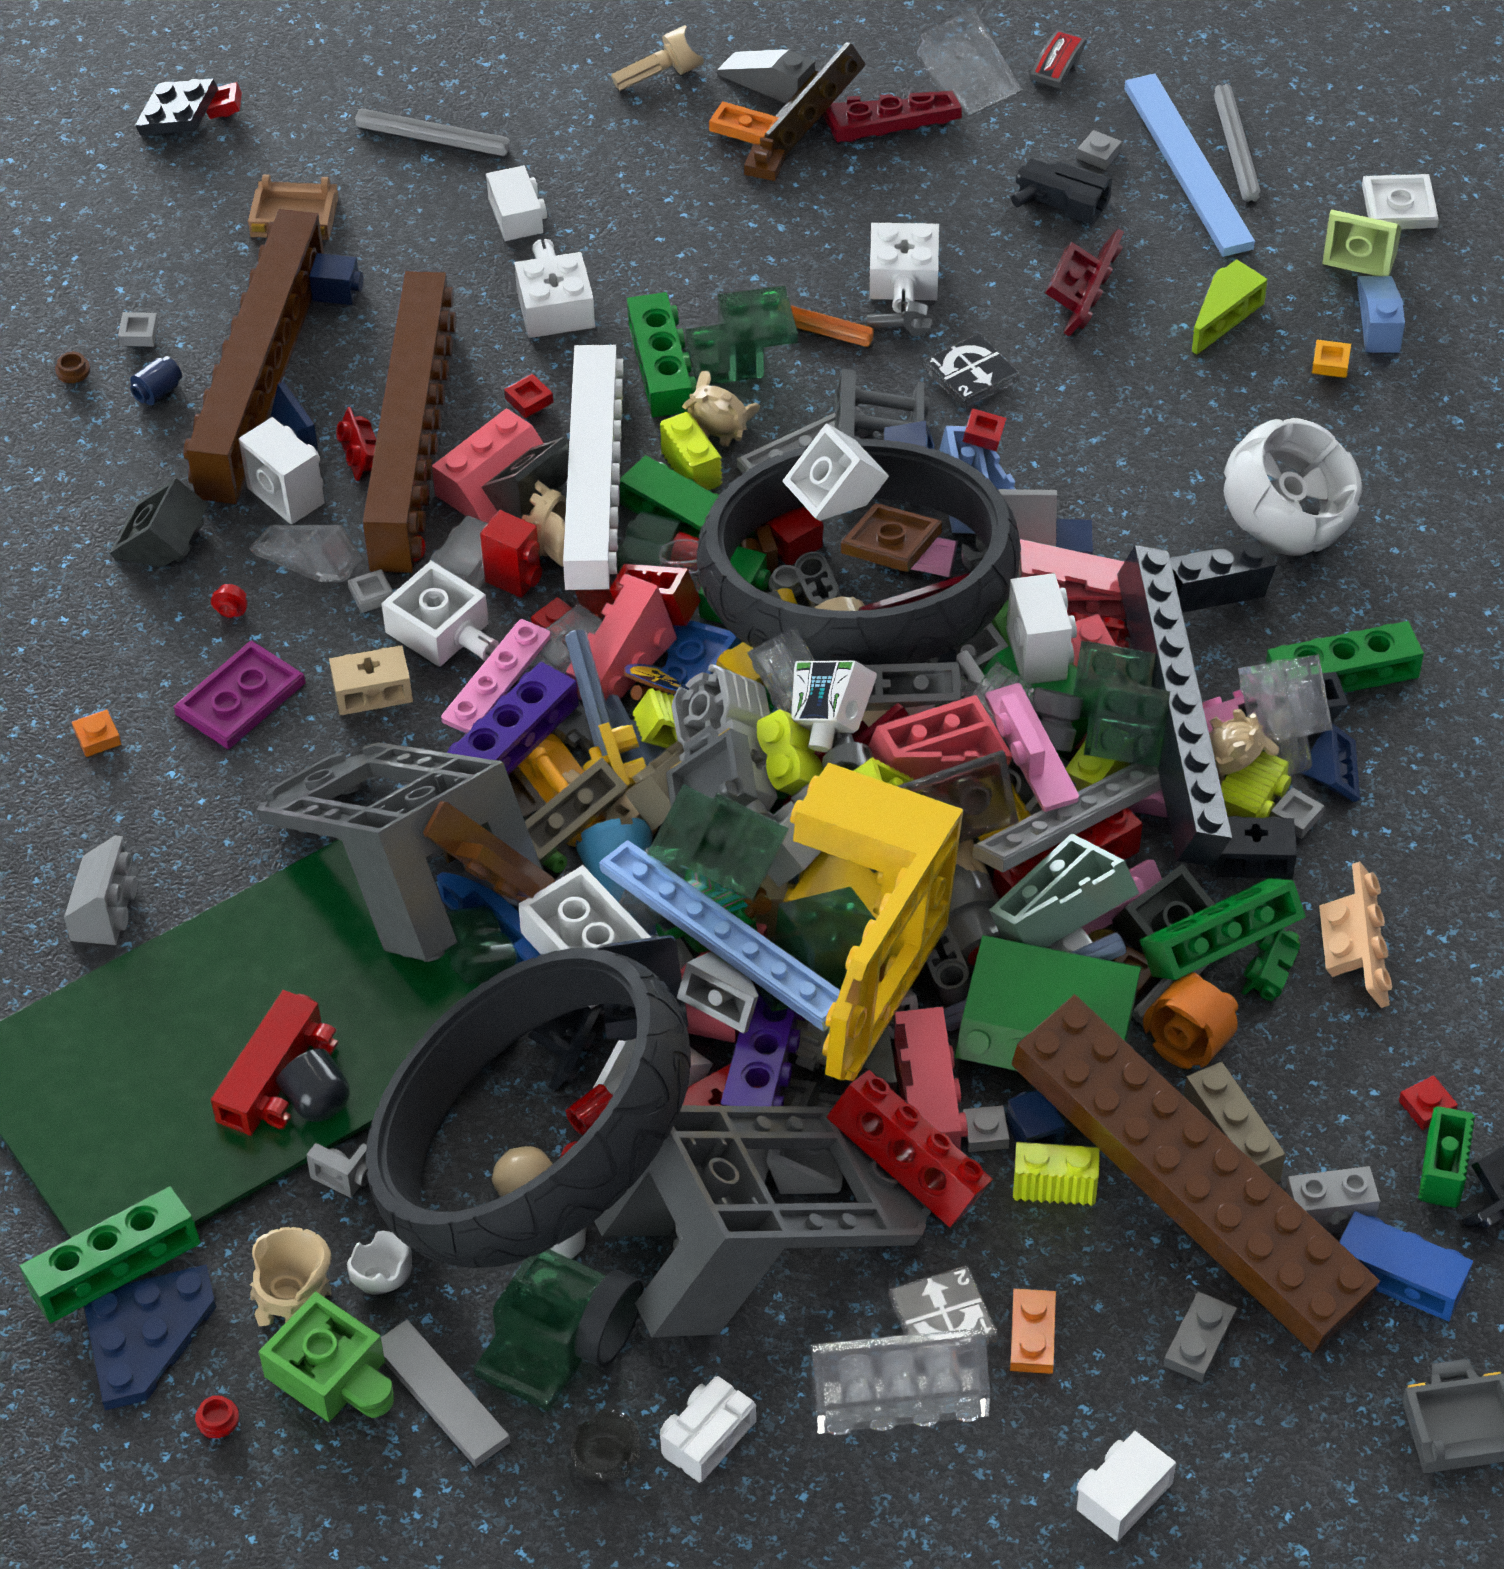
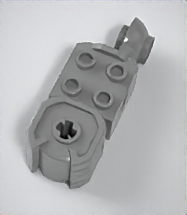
M711 664L708 670L713 672V674L699 673L687 682L686 686L689 690L679 686L672 702V713L677 741L683 745L684 749V743L707 726L713 727L719 734L731 728L748 736L758 799L712 829L728 834L732 847L746 863L751 866H760L749 853V850L760 840L755 834L771 820L774 819L777 822L773 814L769 812L777 799V793L767 775V754L760 747L757 738V721L770 714L766 690L757 681ZM685 751L679 755L680 761L684 760Z

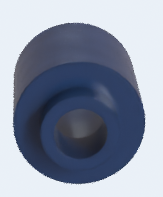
M168 356L162 359L156 358L130 378V391L140 403L145 402L148 405H153L178 386V381L182 379L181 369Z

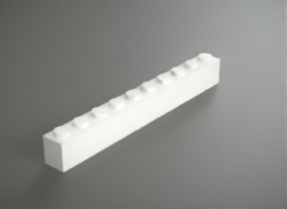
M574 345L563 555L565 590L609 589L610 574H617V554L611 551H618V507L612 506H619V485L616 484H620L624 364L623 358L617 359L616 345Z

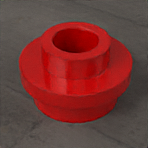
M232 584L221 585L218 590L214 591L211 597L213 608L225 617L241 616L245 613L248 606L244 590Z

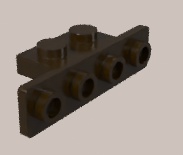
M846 42L820 72L815 70L776 114V117H779L778 120L764 135L765 138L774 140V149L785 150L786 156L865 67V62L853 44Z

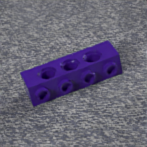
M543 662L538 663L530 672H526L521 677L519 683L507 695L501 696L495 706L483 718L478 719L473 724L471 730L459 742L453 743L447 753L503 761L509 775L579 706L576 680Z
M753 982V985L757 991L758 999L748 1032L744 1034L739 1032L721 1106H784V1096H780L782 1086L789 1087L793 1068V1063L788 1062L790 1053L797 1054L799 1049L801 1030L796 1029L798 1020L805 1021L806 1019L755 982Z

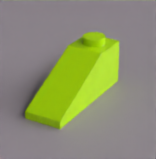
M1237 259L1227 267L1220 268L1212 279L1194 326L1192 352L1197 355L1264 305L1268 279Z

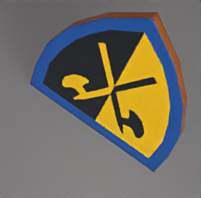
M634 663L628 664L623 670L624 676L651 686L635 685L631 689V697L634 700L641 701L648 689L652 687L655 691L660 690L661 692H667V694H676L679 686L689 690L685 683L657 666Z

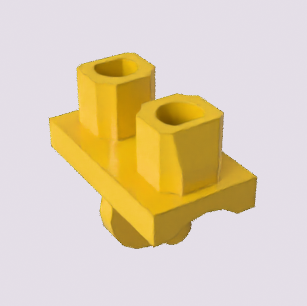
M609 722L598 725L608 755L602 756L598 746L590 748L588 751L591 760L583 765V771L585 772L600 758H603L627 785L626 792L636 784L632 777L646 767L643 757L623 763L620 753L639 747L633 726L626 725L611 729Z

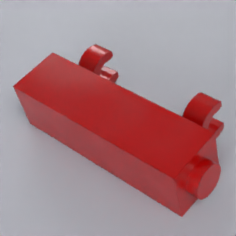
M282 990L211 1098L214 1117L217 1123L252 1136L262 1119L275 1128H285L291 1118V1114L285 1112L289 1102L277 1097L281 1090L275 1083L276 1077L287 1064L305 1053L310 1045L314 1049H324L330 1055L338 1045V1040L332 1038L336 1033V1028L321 1022L317 1002L307 995H296Z

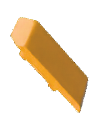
M551 733L518 765L546 803L569 785L562 776L564 772L569 773L573 769L579 774L584 773L561 739ZM600 815L567 844L575 847L576 840L582 841L581 833L597 823L604 822L606 818Z

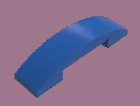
M442 872L437 876L439 895L442 902L464 922L478 914L512 946L514 965L541 955L521 933L519 912L500 895L480 883L456 874Z

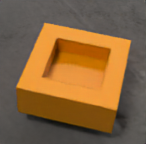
M1316 340L1312 374L1346 378L1351 344Z

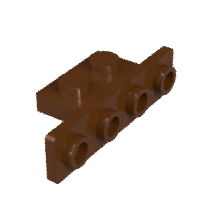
M439 802L423 831L425 837L466 865L465 869L469 873L480 879L488 880L495 885L493 889L509 899H515L519 903L527 898L533 899L537 892L555 882L551 875L448 802Z

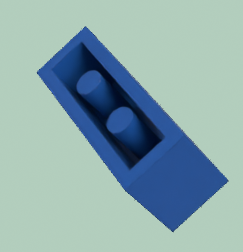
M1354 1211L1339 1243L1380 1280L1376 1291L1450 1322L1468 1283L1473 1260L1464 1257L1456 1250L1444 1249L1425 1241L1415 1233L1404 1232L1387 1225L1375 1216H1366Z

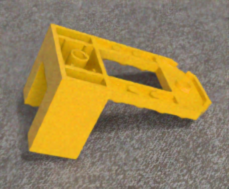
M829 762L820 776H813L808 786L806 797L803 801L797 800L791 812L790 822L795 824L793 841L821 852L800 873L795 889L790 887L787 890L782 903V909L786 911L785 928L850 951L845 965L847 973L837 1001L832 1003L826 1016L825 1026L830 1027V1032L824 1042L822 1055L827 1057L826 1075L839 1080L854 1081L948 926L963 809ZM882 964H886L884 979L880 982V967Z

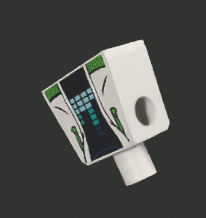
M857 661L795 662L791 717L795 723L811 731L808 744L810 749L828 752L832 749L835 733H854L859 729L877 673Z

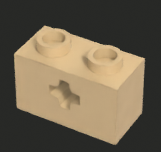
M402 645L329 658L339 715L413 702L410 677Z

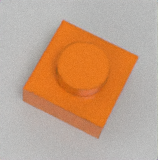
M107 709L72 721L74 733L86 757L121 745L119 733Z

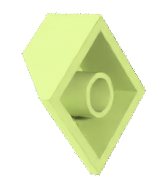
M1331 209L1322 264L1374 276H1389L1398 251L1401 226L1396 223Z

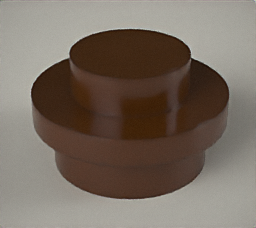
M66 352L57 360L55 366L56 376L65 383H78L89 375V362L79 352Z

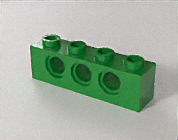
M667 292L628 297V325L651 418L688 412V409L685 410L682 406L690 399L689 394H694L696 391L697 383L695 376L689 377L688 373H691L689 353L682 352V349H685L683 329H676V325H679L677 306H670Z
M1409 621L1267 649L1264 675L1278 706L1287 705L1284 696L1304 675L1336 672L1344 693L1419 678L1424 652Z
M1269 878L1139 941L1152 977L1177 980L1306 918L1294 880Z
M171 1186L48 1251L37 1255L19 1265L29 1293L49 1324L196 1247L201 1242L191 1214Z

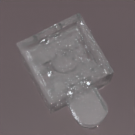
M1319 654L1273 660L1238 668L1240 675L1239 685L1244 696L1247 717L1250 718L1249 715L1252 713L1256 714L1259 725L1263 726L1262 732L1279 747L1277 757L1289 761L1288 776L1308 771L1312 766V759L1307 735L1333 730Z

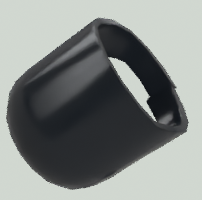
M313 1049L296 1057L287 1064L275 1081L296 1112L310 1122H322L336 1116L345 1107L350 1096L349 1083L330 1054L324 1049Z

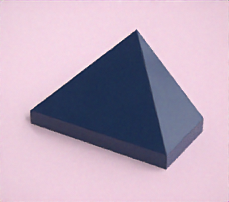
M285 382L277 384L271 417L281 425L290 427L296 437L306 445L310 444L315 449H318L314 423Z
M1330 723L1325 726L1298 772L1350 801L1356 802L1360 800L1356 742L1345 732Z

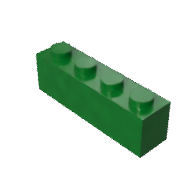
M647 455L620 478L619 484L620 504L675 536L679 532H683L699 538L702 525L706 521L705 518L719 494L708 491L694 480L685 478L671 470L664 463L657 462ZM755 530L751 532L745 539H755Z

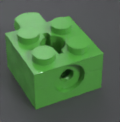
M316 1291L259 1350L264 1377L327 1422H330L347 1403L371 1418L384 1415L393 1405L394 1392L390 1378L378 1371L385 1363L381 1336Z

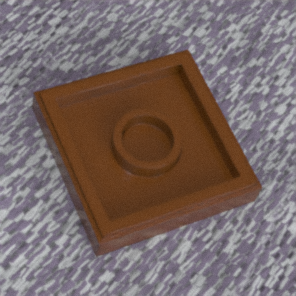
M875 503L841 541V553L909 572L942 533V521Z

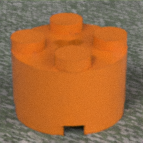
M1191 972L1175 980L1146 1010L1143 1016V1027L1146 1034L1151 1031L1156 1040L1152 1046L1168 1062L1183 1069H1191L1193 1065H1200V1068H1202L1235 1035L1238 1025L1235 1012L1238 1010V1003L1232 995L1221 992L1213 984L1203 980L1200 975Z

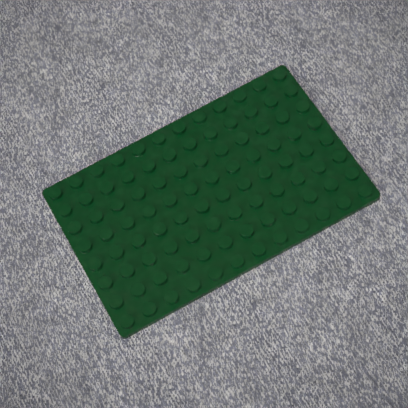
M338 839L0 1020V1136L70 1238L171 1186L189 1211L196 1226L307 1162L306 1155L315 1143L331 1149L371 1126L382 1095L402 1061L406 1059L407 1054L444 1013L481 984L451 947L445 949V954L442 957L430 962L384 951L343 842ZM282 990L296 995H307L318 1003L321 1022L336 1028V1033L332 1038L338 1040V1045L330 1056L349 1083L350 1096L345 1107L336 1116L328 1120L310 1122L296 1112L285 1094L280 1091L277 1097L289 1102L285 1112L291 1114V1118L284 1129L275 1128L262 1119L252 1136L217 1123L214 1117L211 1098ZM310 1045L306 1052L313 1050L314 1048Z

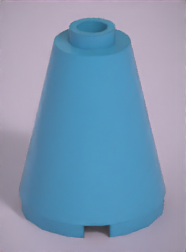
M620 818L597 823L581 833V842L576 840L577 852L585 868L641 927H644L646 921L652 916V908L603 874L600 870L599 862L627 840L653 857L652 830L644 820L639 818H632L633 824L621 825Z

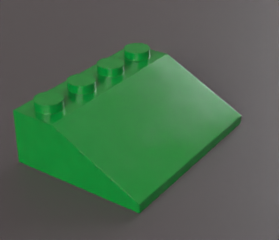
M982 935L962 1016L955 1058L1017 1071L1011 1065L1017 1044L1074 994L1127 1043L1141 967Z

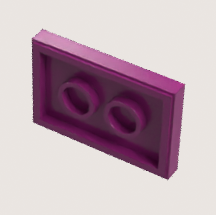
M250 640L173 706L175 715L229 750L306 683L305 675Z

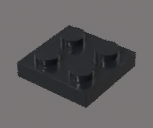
M192 79L183 82H163L158 84L135 124L139 134L151 135L196 131L218 90L214 79Z

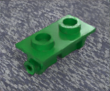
M1285 928L1257 941L1256 946L1260 950L1244 971L1247 981L1241 992L1243 995L1253 988L1258 990L1260 996L1267 1001H1273L1275 997L1281 995L1289 972L1277 964L1287 970L1292 967L1301 947L1297 933L1285 931Z

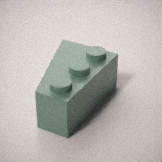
M1071 833L991 907L989 912L1003 939L1048 947L1139 894V891L1123 859Z

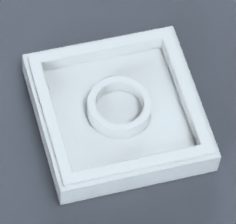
M1429 174L1363 176L1362 188L1368 218L1396 223L1401 226V229L1438 227L1439 218Z

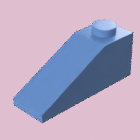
M1358 276L1357 284L1365 352L1400 353L1405 319L1402 298L1392 276Z

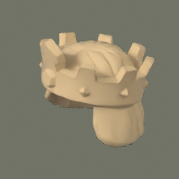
M702 371L697 381L696 391L694 394H689L690 399L682 407L685 410L688 409V412L691 413L707 437L710 435L719 437L721 446H729L731 439L741 440L743 430H747V421L757 414L760 405L753 403L745 407L731 392L717 386H709L711 381L709 371Z
M538 480L535 483V488L542 496L533 493L529 502L534 507L530 515H523L522 519L537 526L538 542L540 543L539 557L542 555L549 556L561 567H564L566 498L561 495V492L554 489L550 490Z
M1242 709L1233 710V719L1222 722L1216 716L1209 721L1213 729L1209 735L1220 785L1225 780V775L1247 767L1260 755L1262 750L1273 756H1277L1279 753V747L1262 732L1263 726L1259 725L1255 713L1249 715V718L1245 716Z
M284 1227L279 1230H271L268 1234H263L256 1240L252 1249L256 1269L253 1272V1282L250 1284L252 1286L250 1295L251 1300H256L258 1304L254 1315L259 1326L273 1324L275 1318L273 1315L285 1317V1322H287L315 1291L323 1297L331 1295V1286L328 1283L330 1280L326 1277L331 1264V1252L326 1241L318 1234L308 1229Z

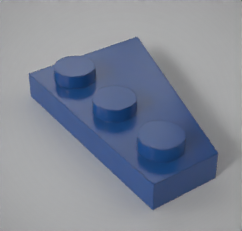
M692 620L688 622L687 626L673 625L677 639L667 649L668 658L662 670L687 684L691 678L699 673L713 674V672L708 670L709 665H717L719 656L725 650L733 649L739 645L741 640L729 630Z

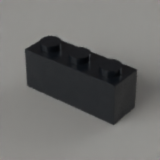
M1260 541L1170 557L1182 613L1265 597L1277 566Z

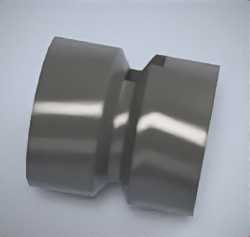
M1035 688L1032 706L1054 748L1071 752L1077 731L1072 726V722L1079 720L1084 699L1059 691Z

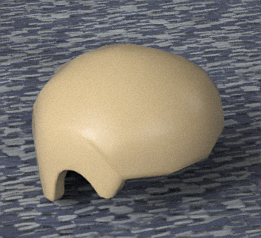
M524 1146L509 1149L494 1166L492 1174L494 1188L500 1197L505 1196L544 1172L552 1165V1162L545 1152L536 1147Z

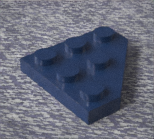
M207 1264L124 1284L84 1306L105 1411L148 1400L158 1387L156 1382L168 1366L173 1367L191 1343V1335L203 1319L207 1321L214 1312L216 1304Z

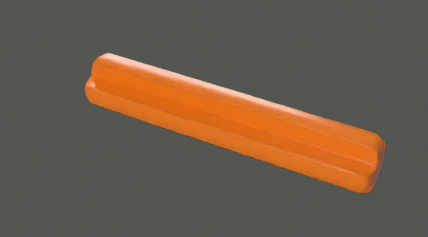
M780 304L776 312V321L780 324L863 347H869L874 337V329L872 327L792 305Z

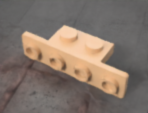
M1359 861L1352 864L1355 894L1319 905L1325 966L1332 977L1363 967L1366 990L1378 1005L1383 1008L1389 1006L1388 991L1392 989V982L1385 968L1384 958L1388 957V949L1381 936L1380 928L1385 924L1382 910L1377 902V895L1381 893V888L1376 875L1373 872L1369 873Z

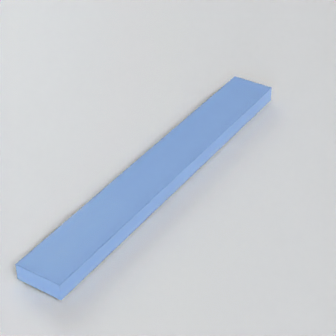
M1156 74L1125 80L1124 89L1222 257L1254 250L1255 240Z
M629 840L599 862L600 870L603 874L823 1032L829 1028L825 1026L826 1016L832 1003L837 1001L840 993L838 988Z

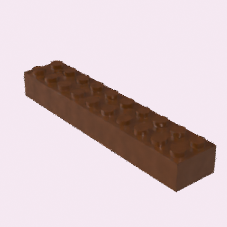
M279 209L274 222H270L268 225L266 244L260 246L257 267L252 268L250 272L249 288L247 292L244 291L242 293L239 314L234 315L231 322V335L229 340L225 339L223 342L221 361L219 364L214 365L212 373L213 382L211 387L206 388L204 391L203 408L201 413H196L193 422V434L191 438L186 439L184 444V459L188 460L190 467L188 481L189 484H193L194 493L202 500L237 504L246 481L239 438L268 420L273 407L277 384L283 380L312 301L309 275L317 253L324 254L318 213Z
M405 271L363 517L369 571L371 572L382 569L383 572L413 573L414 558H421L422 540L421 537H417V534L425 532L426 513L422 509L423 506H429L430 487L426 483L427 480H433L432 465L434 462L430 458L431 455L437 454L438 438L434 432L441 429L442 420L441 409H438V406L445 403V385L442 384V381H448L449 361L446 360V356H452L453 339L450 336V332H456V312H450V307L452 308L454 303V289L447 285L446 272Z
M1075 994L1017 1044L1011 1065L1313 1354L1371 1299L1380 1280Z

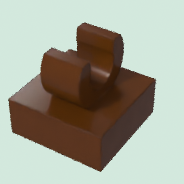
M761 137L760 145L753 144L744 163V175L776 181L785 161V150L774 149L773 139Z
M769 523L763 524L755 529V539H744L740 546L767 554V570H770L772 575L773 571L778 567V549Z

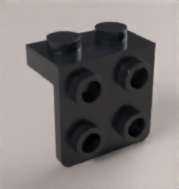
M665 935L603 944L597 947L600 950L629 957L659 977L660 981L666 984L679 1004L688 1027L686 1004L677 999L682 977L677 943L673 936ZM615 1003L603 1004L607 1039L616 1038L620 1041L636 1039L637 1016L635 1008Z

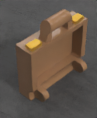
M263 174L262 181H258V188L255 190L248 219L250 237L267 238L269 223L274 222L279 209L318 213L322 240H330L339 198L337 184H330L329 177H322L321 184L271 182V176Z

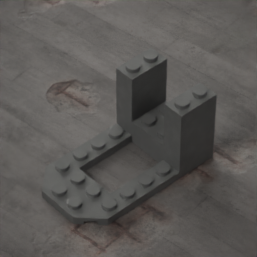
M378 742L364 746L362 749L364 754L346 758L344 752L329 755L269 788L265 794L267 802L260 803L257 808L262 823L279 826L281 829L289 828L299 832L318 834V836H329L342 840L383 949L387 952L430 962L442 957L445 954V949L457 943L426 860L442 854L444 849L423 835V831L440 801L450 803L542 869L503 761ZM370 777L390 778L391 781L402 780L410 782L368 807L331 800L340 794H349L357 791L362 787L361 782ZM467 871L470 880L491 889L509 904L519 907V902L515 899H509L493 889L495 885L491 882L480 879Z
M682 1105L668 1138L664 1140L660 1151L644 1173L611 1208L606 1209L594 1222L602 1237L669 1236L676 1223L683 1239L635 1303L651 1337L719 1335L784 1248L914 1246L923 1235L926 1227L925 1222L932 1211L826 1118L833 1107ZM746 1149H829L858 1203L775 1204Z

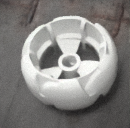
M1291 418L1284 421L1280 419L1270 420L1251 430L1234 448L1227 461L1224 471L1226 481L1223 491L1229 511L1243 530L1247 531L1260 541L1263 547L1284 555L1299 556L1311 551L1323 550L1334 543L1355 520L1359 510L1358 502L1362 494V482L1358 467L1350 452H1346L1335 437L1318 424L1299 418ZM1274 460L1289 465L1300 474L1298 475L1294 472H1284L1282 474ZM1267 475L1276 478L1277 480L1273 484H1271ZM1306 495L1318 499L1321 508L1318 515L1302 511L1299 503Z

